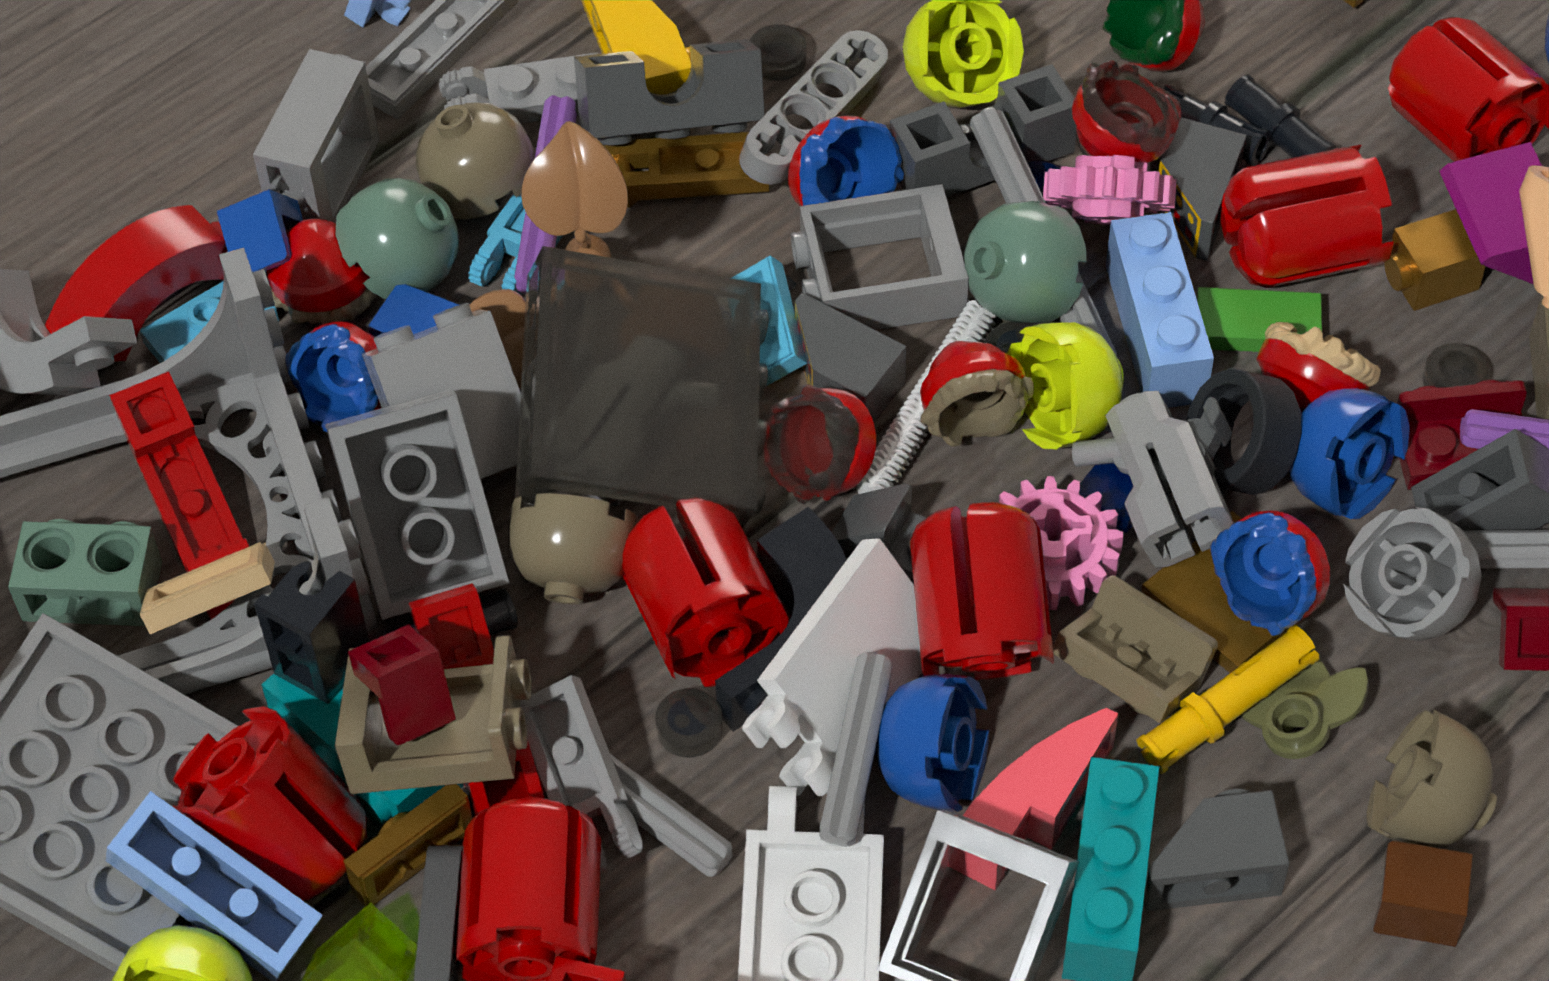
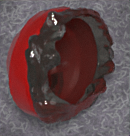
M1110 60L1101 65L1091 63L1088 66L1083 84L1079 87L1073 100L1072 116L1076 124L1080 144L1089 156L1122 155L1135 157L1134 162L1146 163L1158 159L1168 150L1181 121L1182 107L1180 102L1170 92L1154 86L1149 80L1140 75L1136 64L1129 62L1118 66V62Z
M810 384L804 385L800 395L774 403L770 409V420L766 421L764 425V463L780 486H784L788 492H793L796 500L801 504H806L813 497H821L823 500L829 501L832 496L851 490L865 477L875 456L876 432L869 410L860 399L844 390L817 388Z

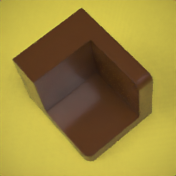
M1399 841L1389 842L1385 855L1382 892L1374 917L1373 931L1383 935L1456 947L1467 917L1473 854Z

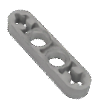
M849 31L842 35L750 130L739 156L743 171L751 179L764 184H777L787 179L792 156L798 144L811 129L804 130L794 127L787 121L785 116L791 114L801 115L807 118L813 127L822 121L846 116L878 82L888 59V50L885 44L877 36L865 31ZM861 58L862 60L855 66L852 72L847 67L849 61ZM819 83L834 85L844 96L839 98L826 96L818 90L816 85ZM775 141L782 145L779 154L773 153L769 157L765 155L774 147Z

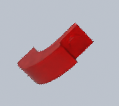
M183 205L154 212L129 224L102 243L77 268L60 292L45 327L52 334L84 316L132 320L137 338L142 325L152 311L175 291L198 281L224 279L219 254L228 251L220 222L214 221L210 224L192 205ZM132 346L114 355V362L126 361Z
M473 583L409 602L417 632L439 650L443 669L493 664L494 649L478 592ZM528 741L526 749L516 750L513 779L463 783L475 815L479 811L505 800L527 796L544 798Z

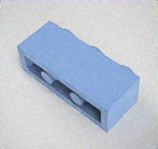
M1171 212L1111 220L1106 269L1141 393L1144 391H1159L1168 408L1191 405L1199 388L1211 377L1214 357Z
M151 791L106 850L107 863L196 927L223 937L239 950L246 963L271 981L278 980L323 916Z

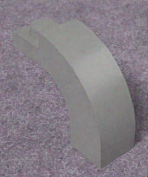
M0 269V389L20 394L70 396L101 387L97 370L113 364L114 355L137 344L133 323L130 319L84 316L51 334L39 315L29 271Z

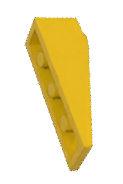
M581 0L601 53L633 51L644 61L645 81L649 92L668 94L676 91L685 83L691 69L690 46H684L676 25L652 0Z

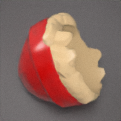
M1275 322L1266 329L1265 340L1256 358L1262 375L1281 379L1294 392L1301 412L1311 402L1328 391L1353 388L1369 391L1370 387L1379 381L1381 372L1378 365L1365 359L1356 350L1351 348L1345 350L1341 339L1333 335H1327L1323 338V333L1318 327H1313L1306 333L1299 334L1296 327L1288 322Z

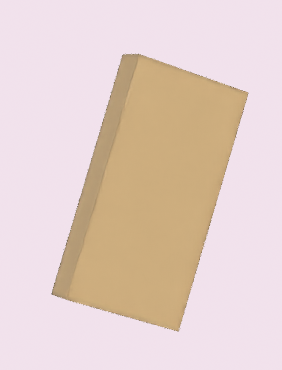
M259 542L147 589L140 616L149 634L162 630L272 583L275 561L266 543L261 544Z

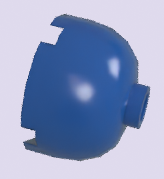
M1358 388L1328 391L1311 402L1301 412L1302 434L1296 457L1289 468L1291 479L1299 492L1323 510L1333 515H1343L1349 519H1360L1374 510L1389 493L1396 480L1386 475L1391 466L1393 456L1405 459L1410 427L1405 409L1380 394Z
M924 675L899 686L884 705L874 755H876L878 767L892 791L915 805L953 812L963 810L962 806L958 803L959 799L972 800L984 773L989 740V730L976 729L975 709L987 710L986 698L978 681L970 676Z

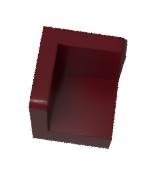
M409 624L348 651L354 675L378 696L388 737L396 745H402L456 720L439 650Z

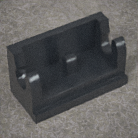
M305 561L290 569L269 596L261 594L254 603L274 674L329 704L344 686L349 649L357 648L370 642L355 579L338 571L324 582V587L319 593L304 595L299 591L300 586L310 579L313 572L311 563Z

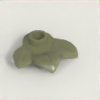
M1319 659L1240 716L1251 725L1262 729L1265 743L1274 754L1287 759H1301L1311 756L1325 745L1331 729L1351 721L1363 708L1369 687L1366 670L1363 667L1351 668L1330 676L1323 662ZM1296 727H1305V729L1299 732L1288 733Z

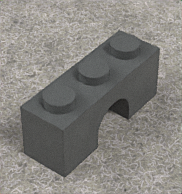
M748 39L690 45L691 69L689 76L679 89L668 94H654L648 91L645 81L644 61L633 51L574 57L579 126L591 133L603 145L626 144L633 140L632 134L655 132V137L661 139L683 138L689 136L690 128L712 126L713 131L722 133L746 130L748 128L747 122L759 121L764 116L761 49Z
M1053 64L998 83V97L993 107L1004 113L1029 168L1075 152L1076 124L1072 116L1074 97ZM945 101L890 120V133L899 145V152L902 158L901 167L904 172V178L899 184L903 190L943 184L945 195L948 197L995 180L970 127V123L959 125Z

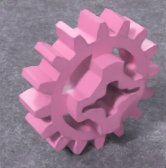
M1082 155L1076 157L1075 168L1063 166L1061 169H1048V172H1045L1043 198L1048 205H1061V208L1072 209V218L1083 219L1085 223L1106 225L1110 224L1111 220L1144 216V213L1156 214L1157 211L1169 212L1171 209H1175L1177 179H1173L1171 175H1160V172L1147 171V163L1134 162L1135 157L1122 155Z
M1047 476L1044 489L1036 490L1028 480L1021 481L1020 497L1018 498L1005 491L999 495V503L1014 506L1025 511L1035 519L1041 530L1050 610H1057L1060 597L1068 596L1077 607L1083 605L1085 588L1098 594L1101 584L1106 577L1116 576L1118 572L1123 543V531L1116 530L1118 514L1115 509L1101 511L1103 495L1100 492L1092 493L1086 498L1080 496V481L1073 480L1066 490L1057 489L1054 476Z

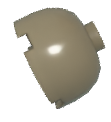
M466 103L444 109L429 124L418 142L415 167L421 184L433 190L447 203L454 219L467 220L486 216L499 210L500 208L495 200L505 196L511 190L516 198L522 194L525 174L535 159L536 151L524 127L515 116L492 103Z
M536 494L534 506L525 507L521 496L515 498L511 506L508 526V550L515 568L529 583L545 588L544 598L546 600L568 605L583 603L584 594L603 592L618 583L623 576V549L629 532L640 521L637 515L626 509L623 521L608 515L609 502L569 494Z
M1427 710L1419 713L1405 727L1385 758L1386 761L1394 764L1395 767L1391 773L1388 788L1383 783L1375 780L1366 812L1367 824L1371 829L1393 841L1442 848L1461 840L1471 828L1477 831L1482 829L1489 821L1497 802L1496 794L1491 792L1494 779L1493 768L1488 749L1475 733L1461 723L1436 710L1433 713Z

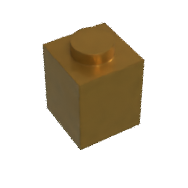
M1456 209L1394 229L1392 237L1394 245L1390 259L1384 263L1385 273L1392 288L1403 293L1413 311L1479 290L1485 266L1481 265Z

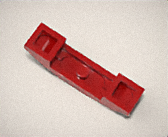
M168 371L109 395L137 465L186 573L249 547L246 538L243 539L197 439L194 424L170 372ZM234 600L205 611L209 620L220 614Z

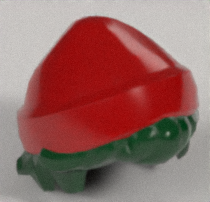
M1110 0L1106 8L1108 14L1102 29L1111 35L1109 45L1112 47L1113 52L1118 54L1122 60L1132 62L1149 71L1165 72L1179 67L1194 50L1204 30V10L1200 0Z

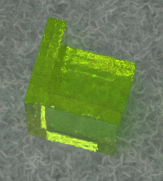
M370 902L315 951L301 981H408L416 961L417 944Z

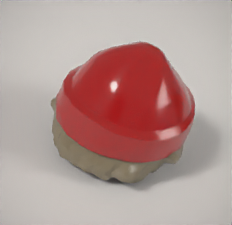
M306 219L300 221L286 232L291 250L290 260L266 271L276 308H283L289 312L291 321L296 324L304 322L326 324L354 320L370 306L376 294L372 293L363 284L370 277L361 269L358 262L349 268L342 257L336 238V223L326 219Z
M971 341L952 342L934 359L927 377L922 382L920 397L924 412L921 415V423L927 425L928 431L932 435L943 438L952 447L961 445L963 437L972 436L980 438L983 436L997 437L1006 435L1015 427L1017 421L1021 419L1028 401L1033 397V380L1031 377L1026 376L1021 363L1016 358L1006 354L992 344Z

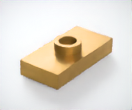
M457 784L445 785L412 811L401 812L393 816L383 825L378 836L343 861L347 869L346 872L352 893L366 909L369 906L375 905L425 867L429 845H455L464 838L465 829L472 819L468 795Z

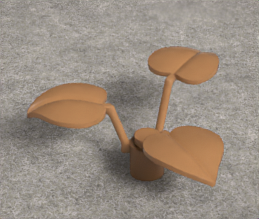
M571 121L565 122L553 139L530 164L523 180L521 194L527 216L539 229L555 236L566 235L574 231L575 238L567 244L564 250L561 269L562 276L556 279L552 290L539 308L532 314H530L524 298L518 292L510 289L494 290L485 293L469 304L472 312L476 310L491 311L519 390L534 384L548 369L553 352L552 339L549 333L538 323L547 317L561 295L568 289L581 295L595 294L604 287L611 291L619 305L630 313L618 329V342L624 352L627 351L635 338L646 337L652 341L660 340L667 342L675 347L685 360V371L700 368L712 362L728 349L730 340L722 324L714 299L701 283L682 273L669 272L658 274L647 279L640 286L635 303L620 286L619 278L610 273L611 252L608 245L601 238L589 235L586 231L608 233L620 225L628 204L626 182L616 161L598 139L576 123Z

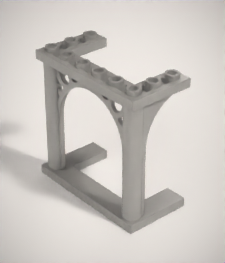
M244 247L219 254L224 281L218 306L201 332L176 354L149 370L118 382L0 416V478L106 446L126 442V436L109 395L169 371L190 418L204 419V413H207L205 424L194 425L195 434L200 445L212 449L233 461L248 475L261 494L267 512L266 545L275 561L272 578L283 572H289L290 569L299 563L309 561L313 572L310 579L303 583L299 591L304 595H315L323 589L324 582L338 571H341L356 581L367 631L378 628L368 595L370 590L360 560L362 556L350 519L342 521L332 489L320 493L316 479L326 477L317 443L315 440L303 443L300 431L310 427L300 394L297 392L287 395L284 383L291 382V378L286 367V353L282 345L284 340L274 308L264 310L265 308L275 306L264 269L252 272ZM247 408L256 412V419L253 425L245 433L233 438L225 437L221 434V427L225 419L236 410ZM264 439L263 448L266 457H253L250 454L251 448L258 445ZM283 470L285 476H278ZM279 493L288 495L284 501H272V498ZM295 513H297L299 519H296V518H293V517H290V516H292V515H294ZM295 540L296 549L301 555H286L282 552V547L287 541ZM270 585L238 597L225 610L202 626L170 640L118 655V657L184 695L273 668L258 616L249 618V612L261 594L269 596L273 589Z

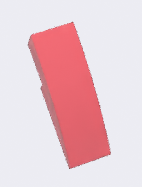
M1104 708L1067 725L1037 743L1001 771L975 798L963 816L1026 840L1029 838L1052 850L1086 793L1091 757L1107 759L1114 747L1118 713ZM955 847L947 865L993 890L997 889L1008 870L1006 867Z

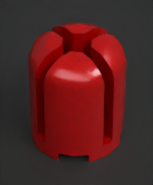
M1452 16L1438 20L1433 26L1424 27L1408 40L1393 61L1388 87L1392 107L1453 162L1528 142L1533 144L1544 126L1549 129V85L1541 76L1474 20Z
M1358 144L1245 167L1230 179L1223 195L1220 219L1225 242L1232 245L1229 255L1235 268L1251 285L1270 288L1384 264L1390 259L1394 241L1382 243L1380 208L1390 207L1392 203L1385 176L1376 157L1363 159L1359 153L1362 145Z
M694 497L676 502L677 518L686 533L683 539H681L664 506L644 515L627 536L623 549L622 569L624 571L623 578L672 678L675 679L674 672L684 677L700 678L703 686L709 688L715 686V680L768 646L778 631L781 635L787 627L789 619L735 514L720 504ZM719 633L720 637L714 638V635Z
M997 502L970 504L967 516H961V510L957 506L938 510L917 524L910 540L923 675L939 674V667L962 668L964 672L974 673L975 680H984L1031 673V659L1040 656L1054 664L1041 530L1035 519L1025 511L1014 506Z
M265 706L246 709L242 712L250 721L234 728L219 741H216L209 733L206 734L185 757L173 778V781L182 790L178 806L172 805V807L302 901H307L330 888L346 873L347 869L343 861L362 848L367 838L366 813L358 796L350 794L348 786L277 711Z
M527 796L495 803L489 808L479 811L471 819L465 829L463 839L456 949L457 960H460L463 964L462 978L465 981H548L556 956L595 965L598 940L601 837L589 816L572 806H565L556 800Z

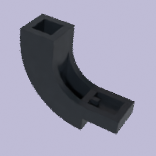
M809 506L757 540L758 560L777 596L788 608L791 619L777 639L715 680L717 714L733 732L743 726L746 719L768 696L757 681L847 561L833 533Z

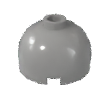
M1416 507L1417 509L1405 511L1397 509L1384 511L1361 528L1348 548L1345 563L1350 565L1351 568L1349 572L1350 587L1344 584L1346 599L1358 619L1386 636L1412 641H1425L1444 636L1464 621L1477 601L1482 577L1478 552L1467 535L1458 526L1430 509Z

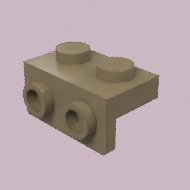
M1111 575L1102 582L1092 608L1058 633L1053 646V652L1055 656L1071 665L1082 677L1094 680L1126 701L1134 711L1147 715L1161 723L1181 707L1180 701L1193 692L1195 694L1198 693L1218 648V642L1115 575Z

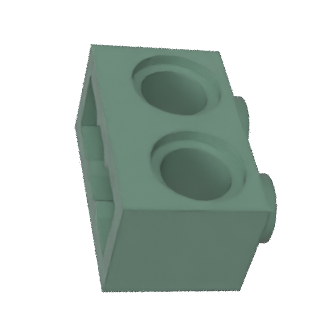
M53 519L48 522L23 521L8 588L22 621L37 622L42 613L59 623L145 626L140 612L147 589L158 585L162 558L151 526H139L126 521L114 522L110 525L80 524L65 519ZM124 567H126L125 569H123V570H121V571L113 572V571H115V570H117V569H119V568H124Z

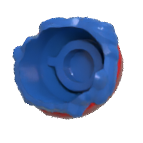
M841 116L822 121L805 135L792 156L788 172V185L791 195L799 206L894 192L897 183L901 182L904 178L899 145L887 126L875 121H867L858 116Z
M330 322L313 329L310 333L301 337L298 342L294 343L285 357L288 374L292 384L300 394L307 419L317 426H321L324 432H327L325 426L327 423L382 408L362 357L363 353L377 348L373 339L375 337L347 322Z
M1273 510L1251 513L1232 524L1230 528L1220 532L1210 545L1215 574L1220 578V584L1227 595V602L1233 613L1241 620H1250L1252 626L1268 629L1272 636L1280 635L1285 628H1289L1308 617L1318 609L1326 597L1330 585V566L1325 549L1319 538L1307 525L1287 513Z

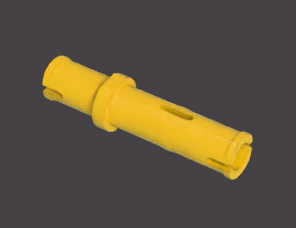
M1294 625L1285 634L1248 661L1239 665L1234 671L1198 696L1193 692L1180 701V710L1147 734H1143L1136 739L1138 747L1144 748L1141 753L1148 764L1159 766V773L1163 774L1169 770L1168 768L1204 741L1212 744L1223 737L1226 725L1259 701L1268 697L1274 690L1307 666L1319 660L1318 652L1313 650L1315 645L1311 638L1300 627Z

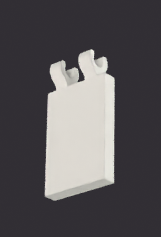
M880 538L861 540L757 680L768 696L746 719L742 730L757 748H763L770 737L774 739L780 748H786L799 734L805 743L798 753L785 764L779 776L787 787H797V796L804 791L807 784L817 796H823L828 792L856 661L861 653L881 654L892 660V675L886 702L899 686L917 679L922 673L914 584Z
M769 786L767 830H746L738 981H879V970L877 969L880 962L884 835L864 834L865 804L862 809L856 842L852 846L844 847L826 843L820 839L819 832H797V787Z

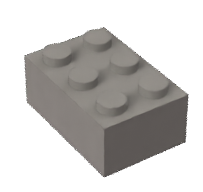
M449 389L325 424L376 605L382 620L411 612L409 602L473 583L477 592L509 583L458 397L454 391Z

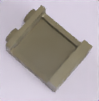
M511 636L496 637L494 661L491 665L444 669L456 720L402 745H396L389 739L378 696L354 675L348 655L335 748L350 794L513 779L516 750L526 749L527 724L523 708L520 707V703L531 698V676L527 660L516 659Z

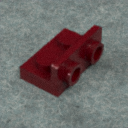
M1485 380L1474 385L1445 388L1423 386L1413 391L1402 392L1399 395L1397 404L1405 409L1410 427L1405 459L1399 458L1407 490H1412V486L1478 450V448L1466 447L1460 441V423L1467 411L1475 409L1522 416L1521 411L1527 395L1524 381L1500 382L1498 380Z

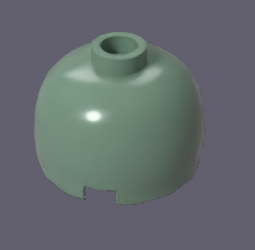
M391 178L377 182L356 193L349 203L340 209L336 216V238L342 257L349 268L358 262L361 269L370 277L363 284L372 293L384 299H387L396 285L406 284L427 293L430 292L449 274L459 251V234L449 206L433 190L415 180Z
M1041 201L1002 204L981 218L969 234L964 251L965 269L969 278V291L978 303L991 314L1014 323H1050L1066 314L1080 295L1083 282L1075 281L1078 275V262H1086V246L1079 225L1067 210Z

